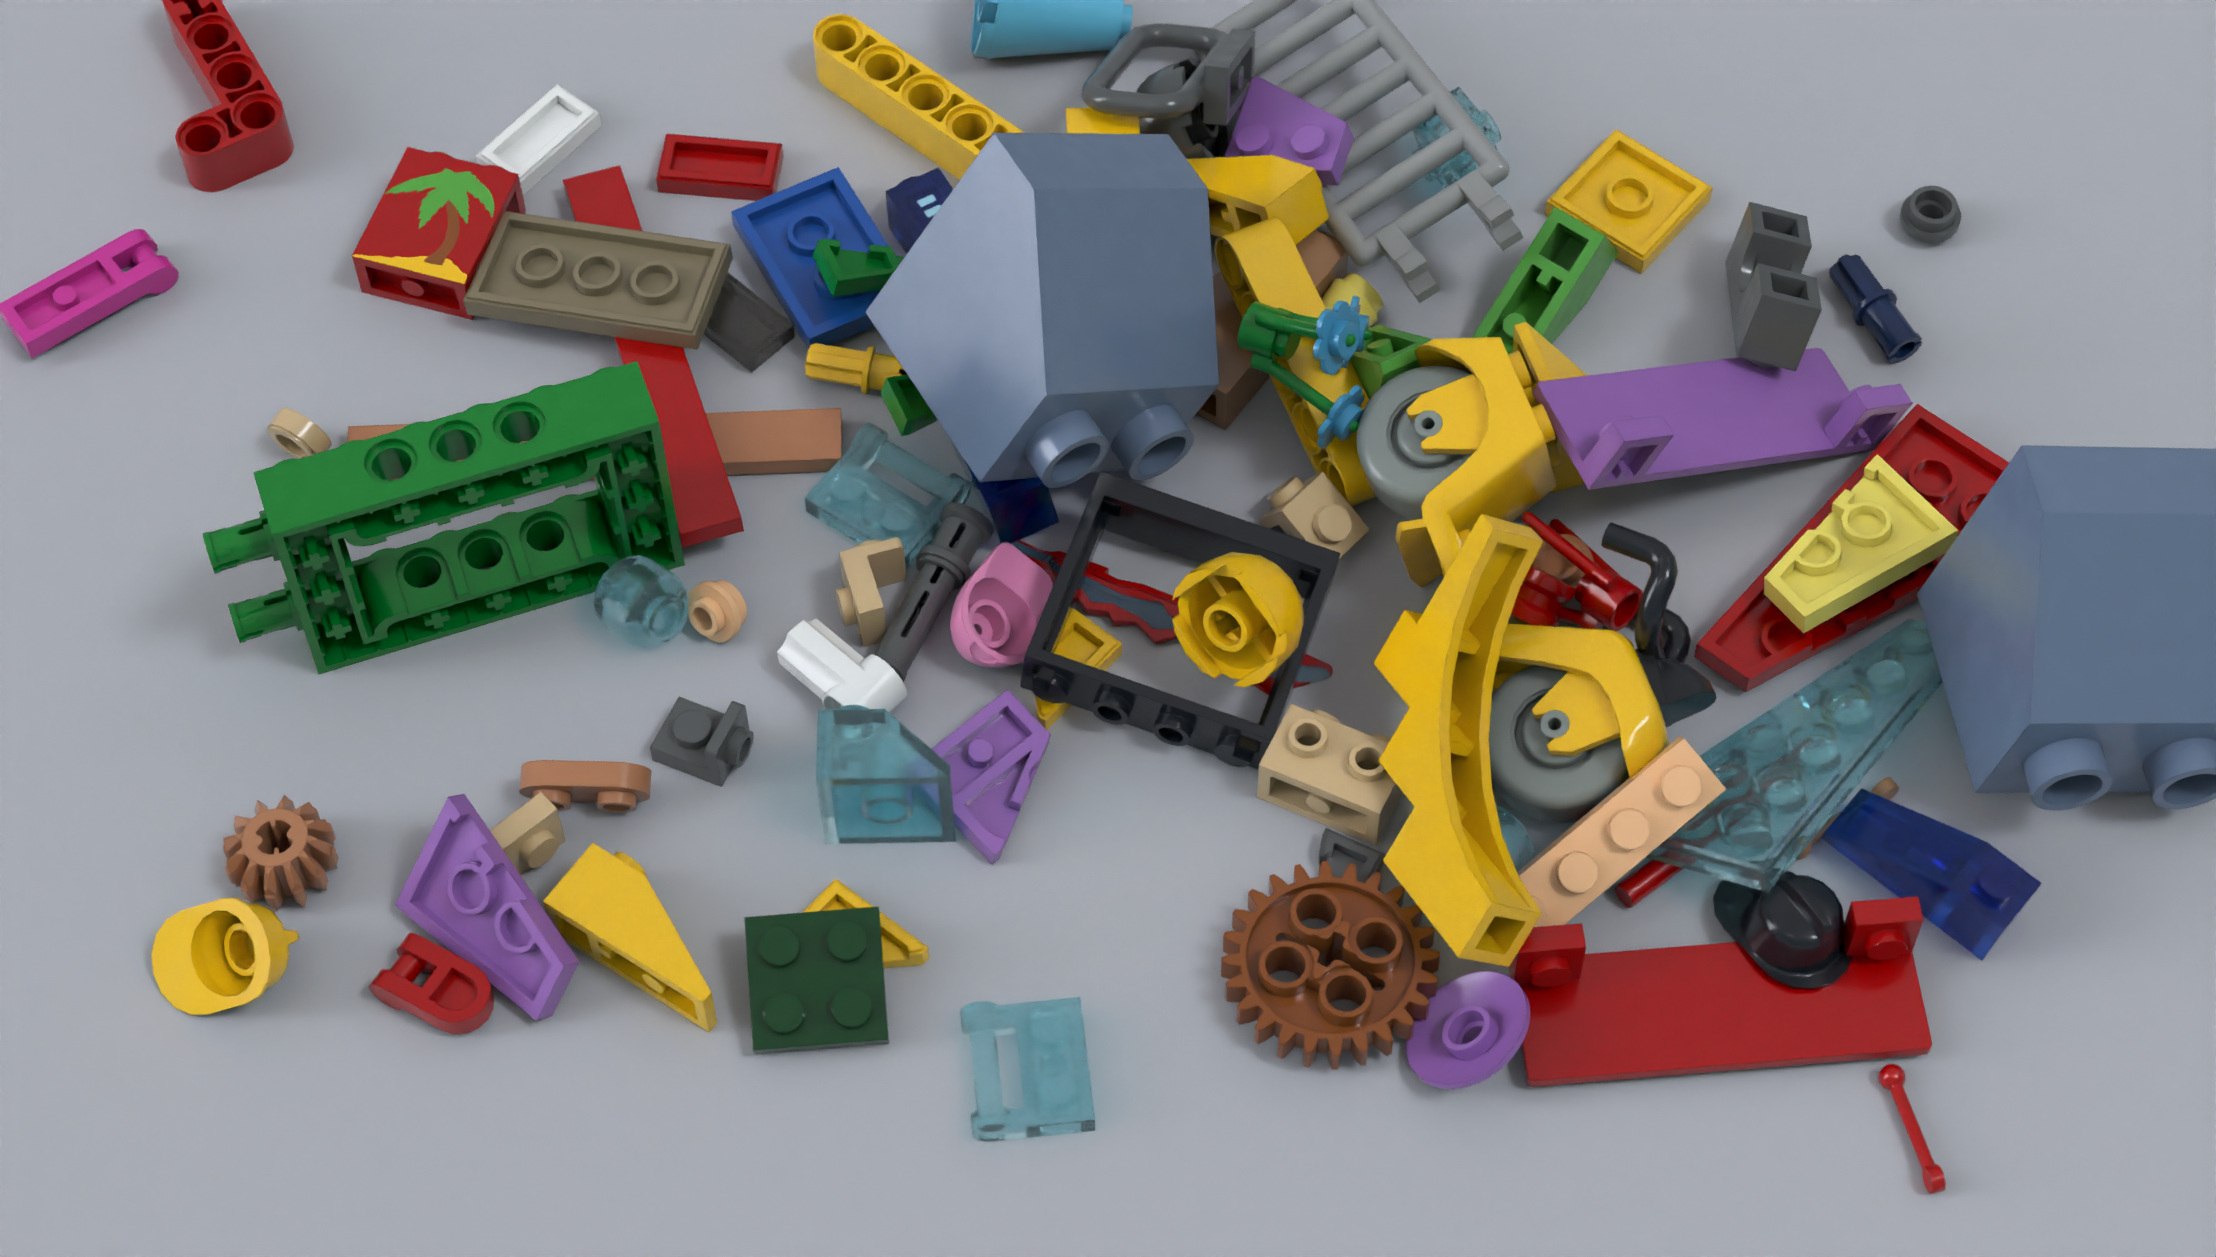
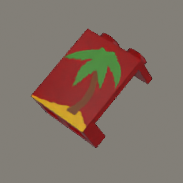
M407 147L352 254L362 293L473 320L475 316L467 315L463 300L505 211L522 214L526 212L519 175L497 165L484 166L456 159L439 151L427 152Z

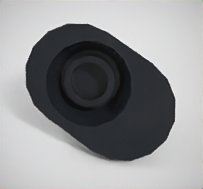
M1750 866L1732 872L1719 883L1713 896L1716 918L1724 930L1773 980L1792 988L1817 989L1833 984L1847 972L1853 956H1846L1843 934L1845 922L1843 907L1835 892L1822 881L1806 875H1796L1793 872L1773 866Z

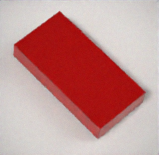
M666 134L656 177L658 192L751 201L760 200L777 192L784 157L782 143Z

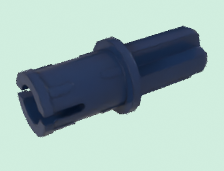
M1846 254L1838 258L1837 263L1830 268L1829 276L1853 308L1852 318L1856 325H1865L1886 354V358L1890 363H1899L1912 356L1922 344L1920 340L1922 338L1913 330L1895 305L1897 297L1893 290L1883 289L1860 256Z

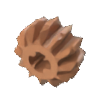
M284 795L275 809L268 810L265 804L257 800L255 807L256 816L253 818L235 816L233 827L236 834L223 838V851L227 858L225 870L232 884L240 887L244 898L250 901L251 904L266 898L268 906L278 912L285 898L293 897L294 901L305 907L307 900L305 891L308 888L327 891L328 878L325 872L338 868V855L334 847L336 837L330 823L326 822V819H320L317 809L310 802L295 809L293 801Z

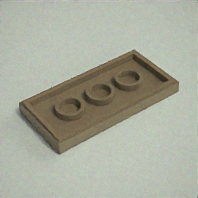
M505 211L479 263L463 302L467 315L698 350L733 260L731 245L727 243Z

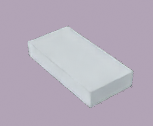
M556 85L476 155L477 163L484 166L497 165L509 172L517 173L520 179L522 194L524 195L602 126L600 113L559 85Z

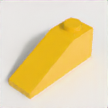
M1274 155L1187 159L1208 188L1210 234L1220 237L1276 217L1284 223L1295 245H1297L1329 219L1322 194V183L1313 167Z
M592 843L543 900L547 915L567 943L710 1032L718 1023L712 993L649 883L646 872L629 855L619 851L612 855Z

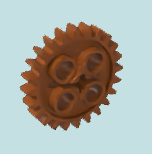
M1322 861L1318 877L1309 878L1305 869L1298 864L1294 867V882L1289 885L1275 874L1269 876V897L1254 889L1248 892L1249 911L1235 909L1232 915V928L1235 931L1225 932L1223 936V952L1228 955L1221 957V977L1230 979L1225 982L1226 1002H1240L1237 1005L1236 1014L1238 1024H1246L1258 1020L1254 1032V1041L1257 1044L1267 1041L1275 1035L1279 1038L1277 1057L1283 1059L1294 1047L1303 1049L1304 1067L1309 1068L1318 1052L1327 1053L1332 1070H1338L1342 1053L1351 1052L1360 1066H1364L1367 1061L1368 1046L1373 1044L1381 1053L1389 1056L1392 1054V1033L1406 1040H1410L1413 1037L1414 1021L1412 1018L1426 1020L1430 1001L1426 997L1436 996L1438 977L1432 973L1438 971L1440 952L1430 949L1433 947L1434 928L1428 926L1418 927L1422 920V910L1418 905L1401 908L1405 892L1403 886L1395 887L1384 894L1380 891L1382 873L1375 872L1363 883L1357 881L1356 864L1350 863L1342 877H1333L1328 861ZM1317 918L1324 920L1329 926L1323 929H1312L1306 927L1301 922ZM1280 938L1286 939V941H1277V940L1280 939ZM1376 946L1389 952V955L1373 958L1365 955L1361 950L1366 947ZM1286 970L1295 973L1299 978L1292 982H1280L1270 975L1277 971ZM1376 987H1384L1382 990L1373 989ZM1338 999H1347L1354 1001L1360 1007L1353 1011H1341L1331 1006L1330 1003Z

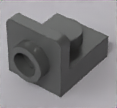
M679 696L650 746L652 760L722 787L733 766L740 768L745 763L752 748L754 733L749 730L746 706L732 701L724 714Z

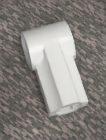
M817 618L807 622L803 619L787 633L786 640L777 651L779 664L821 698L826 712L834 723L844 733L858 740L865 736L907 699L906 686L887 662L873 654L868 655L866 658L862 657Z

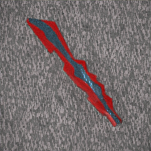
M1016 540L1013 546L1039 565L1050 576L1054 585L1067 553L1062 551H1043L1021 540ZM1091 562L1075 601L1086 614L1108 617L1112 626H1137L1155 645L1177 639L1172 618L1179 614L1178 597L1172 600L1173 595L1142 583L1117 579L1109 575V568ZM1306 654L1294 688L1330 678L1333 673L1332 666ZM1278 670L1263 682L1253 686L1269 695Z

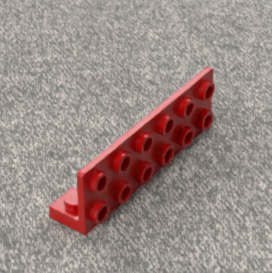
M1919 897L1851 902L1844 923L1843 942L1846 956H1853L1847 972L1833 984L1817 989L1792 988L1773 980L1737 942L1585 954L1586 942L1582 923L1533 927L1509 966L1510 977L1523 989L1530 1004L1529 1028L1521 1044L1527 1084L1536 1087L1926 1055L1931 1049L1932 1039L1913 957V949L1923 923Z

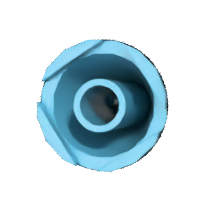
M975 0L971 30V51H974V57L989 59L1112 50L1116 46L1118 39H1121L1131 29L1133 6L1124 4V0Z

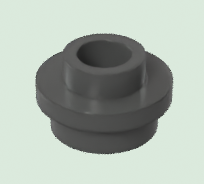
M1924 186L1917 189L1903 202L1900 212V222L1903 229L1911 237L1926 243H1939L1950 239L1957 232L1961 221V212L1956 198L1948 190L1938 186Z

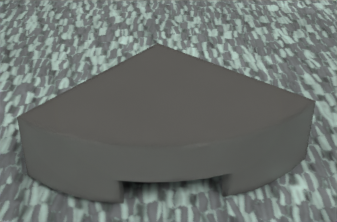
M1328 828L1325 829L1322 835L1319 849L1320 863L1328 861L1333 877H1342L1348 865L1354 863L1357 869V881L1365 883L1375 872H1380L1384 865V853Z

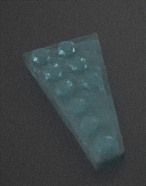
M1907 619L1700 755V758L1724 785L1726 790L1646 857L1769 892L1779 880V877L1785 873L1943 683L1926 623Z

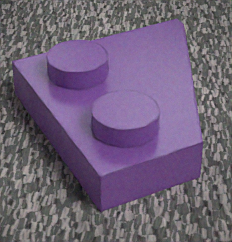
M1252 77L1225 157L1274 155L1315 168L1322 185H1339L1354 137L1347 122L1261 77Z
M1007 689L910 766L909 776L993 865L1000 859L1049 745L1051 734Z

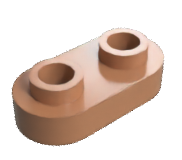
M529 761L521 765L519 793L532 799L541 792L558 811L571 809V802L597 803V808L603 811L626 813L635 811L636 803L650 798L652 771L645 766L628 762Z

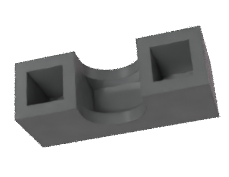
M1749 202L1725 261L1736 355L1761 368L1780 367L1796 371L1822 310L1817 278L1801 274L1812 247L1807 216Z

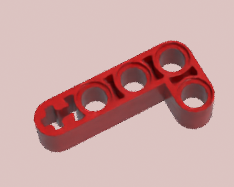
M162 0L175 43L213 108L196 114L182 122L176 132V143L190 184L195 189L203 192H217L285 163L293 153L294 144L282 102L222 1Z

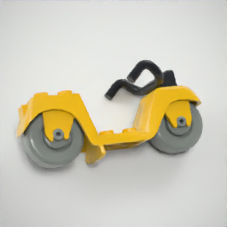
M1501 337L1438 338L1418 346L1415 349V354L1420 367L1405 371L1382 385L1368 401L1359 420L1356 437L1357 451L1370 488L1388 508L1406 518L1413 519L1397 524L1395 539L1408 575L1419 587H1424L1440 575H1443L1444 578L1481 514L1512 522L1557 487L1552 468L1561 465L1562 461L1554 442L1556 436L1543 404L1537 405L1532 394L1531 386L1533 384L1521 353L1518 350L1508 354ZM1612 522L1609 523L1604 532L1601 546L1645 562L1651 568V574L1644 589L1638 611L1630 621L1635 624L1634 638L1637 649L1634 648L1632 642L1625 635L1613 630L1507 624L1503 635L1493 683V690L1495 692L1492 695L1489 748L1492 785L1512 808L1540 821L1569 823L1580 820L1669 745L1666 727L1705 710L1717 698L1710 681L1688 664H1684L1691 643L1689 628L1679 615L1666 608L1678 573L1675 556L1666 544L1656 538ZM1661 634L1665 637L1664 647L1662 644Z

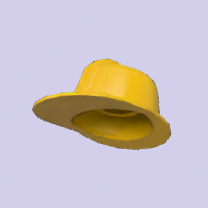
M221 898L181 910L166 919L156 933L151 953L153 975L163 996L175 1008L190 1015L211 1014L251 1003L282 978L288 967L289 945L300 939L299 934L295 930H285L276 914L260 904H248L239 898Z

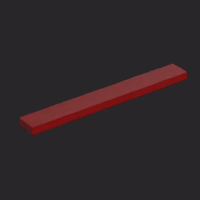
M620 165L563 179L565 194L574 221L643 231ZM613 337L622 365L638 362L660 423L680 540L683 548L744 531L742 517L683 347Z

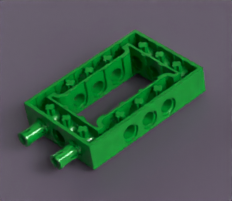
M637 361L618 367H605L591 375L560 384L539 386L528 393L494 403L477 404L466 411L432 421L414 422L397 431L366 440L349 441L338 448L300 459L280 461L272 467L253 472L264 508L263 511L259 512V518L228 528L202 533L214 574L273 556L274 561H281L287 582L283 583L284 589L228 604L234 628L240 643L294 626L297 627L298 631L304 629L318 674L685 565L660 423ZM593 476L595 477L596 490L579 495H565L552 503L518 513H503L488 522L460 530L442 531L430 539L396 549H381L369 557L351 561L345 542L346 540L347 543L354 546L375 545L387 541L386 537L436 522L440 526L450 523V518L498 504H501L502 507L515 504V499L563 485L566 489L584 483ZM555 547L554 549H552V550H550V551H542V550H544V549H546V548ZM495 565V566H493V567H491V568H489V569H482V570H481V568H483V567H485V566ZM434 583L428 587L419 588L420 586H423L425 584Z

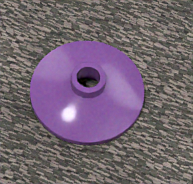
M1478 971L1457 977L1440 987L1436 991V996L1428 998L1430 1005L1426 1020L1413 1018V1037L1410 1040H1406V1055L1411 1068L1417 1076L1433 1087L1461 1089L1480 1083L1502 1069L1523 1043L1530 1023L1531 1012L1528 998L1519 984L1503 973Z

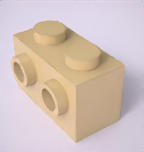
M1291 704L1259 764L1257 797L1377 846L1403 794L1402 790L1378 762L1391 738L1381 734L1368 735L1341 724L1337 718L1321 710L1309 711Z

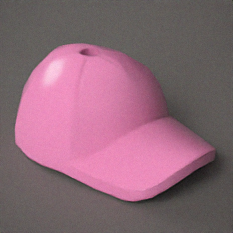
M1008 542L1001 543L989 554L976 572L965 582L953 604L950 621L952 642L963 659L981 667L1004 668L1024 662L1026 651L1053 588L1050 576L1039 565Z

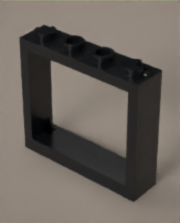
M1100 471L1026 651L1020 687L1032 691L1034 695L1046 702H1065L1093 712L1096 717L1104 722L1114 725L1128 724L1154 733L1158 739L1174 746L1188 745L1214 754L1228 765L1235 767L1249 766L1259 770V764L1281 724L1330 591L1341 553ZM1104 530L1199 563L1207 562L1230 552L1261 555L1277 564L1293 580L1301 598L1305 599L1303 602L1305 617L1298 647L1277 672L1259 724L1054 654Z

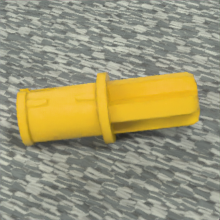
M814 343L811 344L805 362V373L808 378L861 387V393L869 394L870 389L882 390L887 377L907 375L895 356L876 353V347L868 346L867 351Z

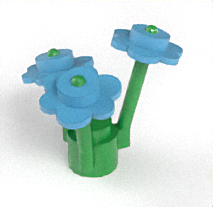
M1353 296L1350 306L1348 302L1337 301L1332 310L1325 309L1319 318L1299 315L1283 308L1277 309L1256 301L1250 305L1242 319L1237 340L1239 348L1253 353L1250 367L1272 375L1328 416L1317 432L1319 436L1317 445L1320 448H1326L1335 437L1342 441L1347 439L1358 428L1363 412L1360 406L1365 398L1362 394L1363 388L1355 385L1348 394L1341 395L1333 403L1277 363L1280 357L1290 359L1299 346L1301 336L1317 339L1313 347V355L1316 359L1320 360L1323 373L1334 375L1340 368L1346 369L1354 352H1362L1365 341L1371 337V331L1368 329L1369 316L1360 314V297Z

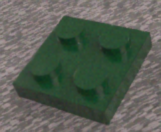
M879 906L744 917L752 1045L755 1055L889 1044Z

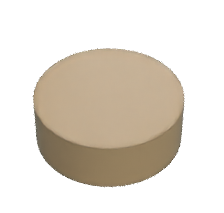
M281 408L268 425L269 435L275 443L297 459L328 451L332 446L330 438L318 425L304 415L289 408Z

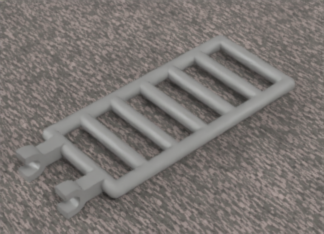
M1254 0L1211 28L1218 29L1227 34L1232 29L1252 30L1298 0ZM1332 0L1255 49L1254 77L1356 14L1367 29L1276 85L1301 98L1383 47L1394 60L1392 64L1320 109L1346 121L1409 80L1422 95V97L1353 139L1342 175L1436 115L1449 128L1450 132L1339 202L1328 187L1322 185V194L1329 215V219L1324 223L1351 259L1359 266H1366L1385 255L1400 274L1411 293L1421 303L1439 292L1440 288L1428 272L1430 269L1428 261L1416 247L1414 248L1409 239L1466 203L1480 218L1502 251L1523 239L1520 229L1511 219L1514 216L1511 207L1492 189L1493 186L1508 176L1509 165L1375 0ZM1194 50L1198 57L1201 59V61L1209 52L1203 50ZM1465 150L1479 165L1472 172L1367 238L1354 223L1355 219Z

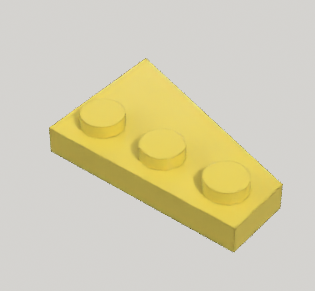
M1877 454L1864 469V477L1851 491L1845 489L1832 503V512L1815 530L1808 529L1765 576L1764 594L1805 633L1945 554L1957 538L1958 530Z

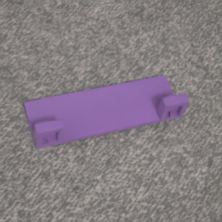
M1821 348L1805 349L1796 371L1780 367L1761 368L1751 364L1745 358L1737 357L1540 381L1532 391L1538 404H1543L1554 432L1588 490L1875 450L1913 404L1901 384L1880 387L1863 385L1849 391Z

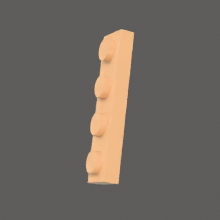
M1681 736L1676 738L1633 777L1627 779L1517 871L1519 878L1542 912L1534 927L1565 925L1726 790L1724 785L1685 738Z

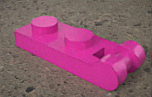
M134 229L1 302L0 315L31 358H34L147 293L161 294L168 291L177 282L179 274L166 256L156 254L157 244L146 230ZM127 266L132 267L130 270L123 273V268Z

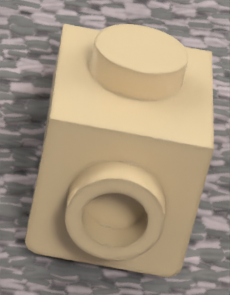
M1324 472L1302 482L1296 475L1286 480L1267 497L1272 507L1258 519V522L1263 527L1270 529L1280 525L1289 536L1341 553L1339 558L1370 530Z
M899 537L883 541L868 540L852 549L839 552L843 588L835 590L838 608L845 627L853 624L856 625L863 647L881 643L886 633L884 606L878 588L902 582L907 578L904 548Z
M541 792L490 830L520 875L529 868H537L545 864L556 853L559 845L565 842L558 810Z

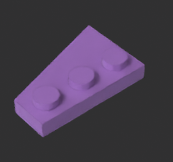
M466 795L449 796L395 906L455 955L481 969L494 987L536 1021L551 1017L580 962Z

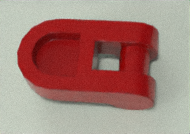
M415 933L407 934L396 949L399 958L389 970H380L369 985L373 995L387 1006L397 1010L403 1009L432 1026L451 1034H467L480 1028L489 1019L494 1009L493 991L486 974L481 969ZM420 973H431L422 988L413 983Z

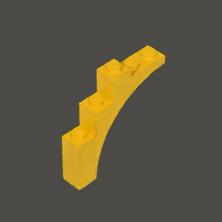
M1481 514L1423 614L1404 609L1373 663L1409 706L1408 711L1378 762L1414 805L1413 811L1384 857L1383 862L1458 958L1509 967L1542 912L1519 878L1501 832L1492 790L1489 730L1492 689L1503 635L1519 589L1543 540L1531 527Z

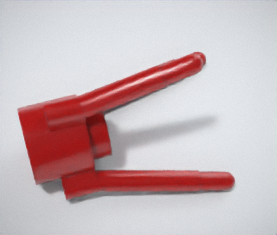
M1525 512L1522 515V521L1585 574L1580 580L1575 593V599L1581 603V611L1561 606L1557 614L1558 619L1577 625L1580 628L1601 629L1604 625L1610 630L1617 632L1626 627L1638 611L1643 595L1642 590L1620 576L1589 546L1593 561L1563 538L1560 534L1578 536L1560 520L1553 519L1550 525H1546L1533 513Z

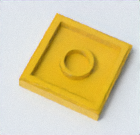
M1615 129L1546 201L1545 214L1549 216L1553 208L1557 207L1604 234L1619 252L1616 258L1642 274L1711 199L1713 187Z

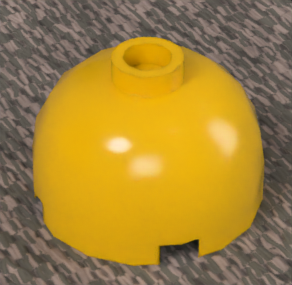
M1230 552L1213 558L1188 573L1174 590L1172 600L1179 596V614L1172 618L1174 632L1185 654L1203 673L1214 679L1224 674L1229 678L1238 679L1239 681L1233 686L1247 687L1263 682L1276 672L1298 647L1305 618L1302 598L1293 580L1277 564L1261 555Z

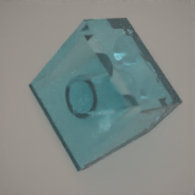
M845 705L836 710H818L816 783L825 844L956 842L950 764L885 709H868L860 705Z

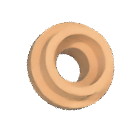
M717 580L715 582L703 581L694 586L688 594L687 607L689 619L693 627L700 634L712 641L722 643L739 633L741 625L747 617V607L743 596L735 586L724 580Z

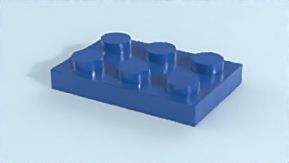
M839 167L731 211L733 227L808 350L811 344L832 345L874 327V324L866 314V310L881 290L832 297L812 257L817 241L822 239L839 240L840 249L867 252L870 244L888 246Z

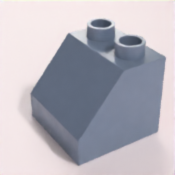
M993 133L866 310V314L979 482L1039 477L1046 487L1059 488L1076 482L1088 473L1126 470L1133 480L1143 481L1168 471L1181 461L1191 449L1194 435L1187 424L1219 386L1208 188L1169 134Z
M2021 445L1917 593L1975 793H2031L2033 803L2045 810H2067L2080 807L2095 801L2106 792H2150L2153 802L2165 809L2191 808L2215 799L2216 449Z

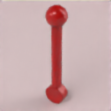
M1887 1064L1879 1071V1083L1892 1094L1922 1167V1178L1925 1188L1929 1194L1945 1191L1946 1183L1943 1171L1938 1164L1934 1163L1904 1090L1905 1072L1896 1064Z

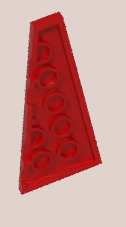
M1916 404L1696 645L1694 657L1744 692H1748L1918 599L1917 593L1945 554L1805 633L1764 594L1765 576L1808 529L1815 530L1832 512V503L1845 489L1851 491L1864 477V469L1877 454L1958 530V535L2009 462L1919 404Z

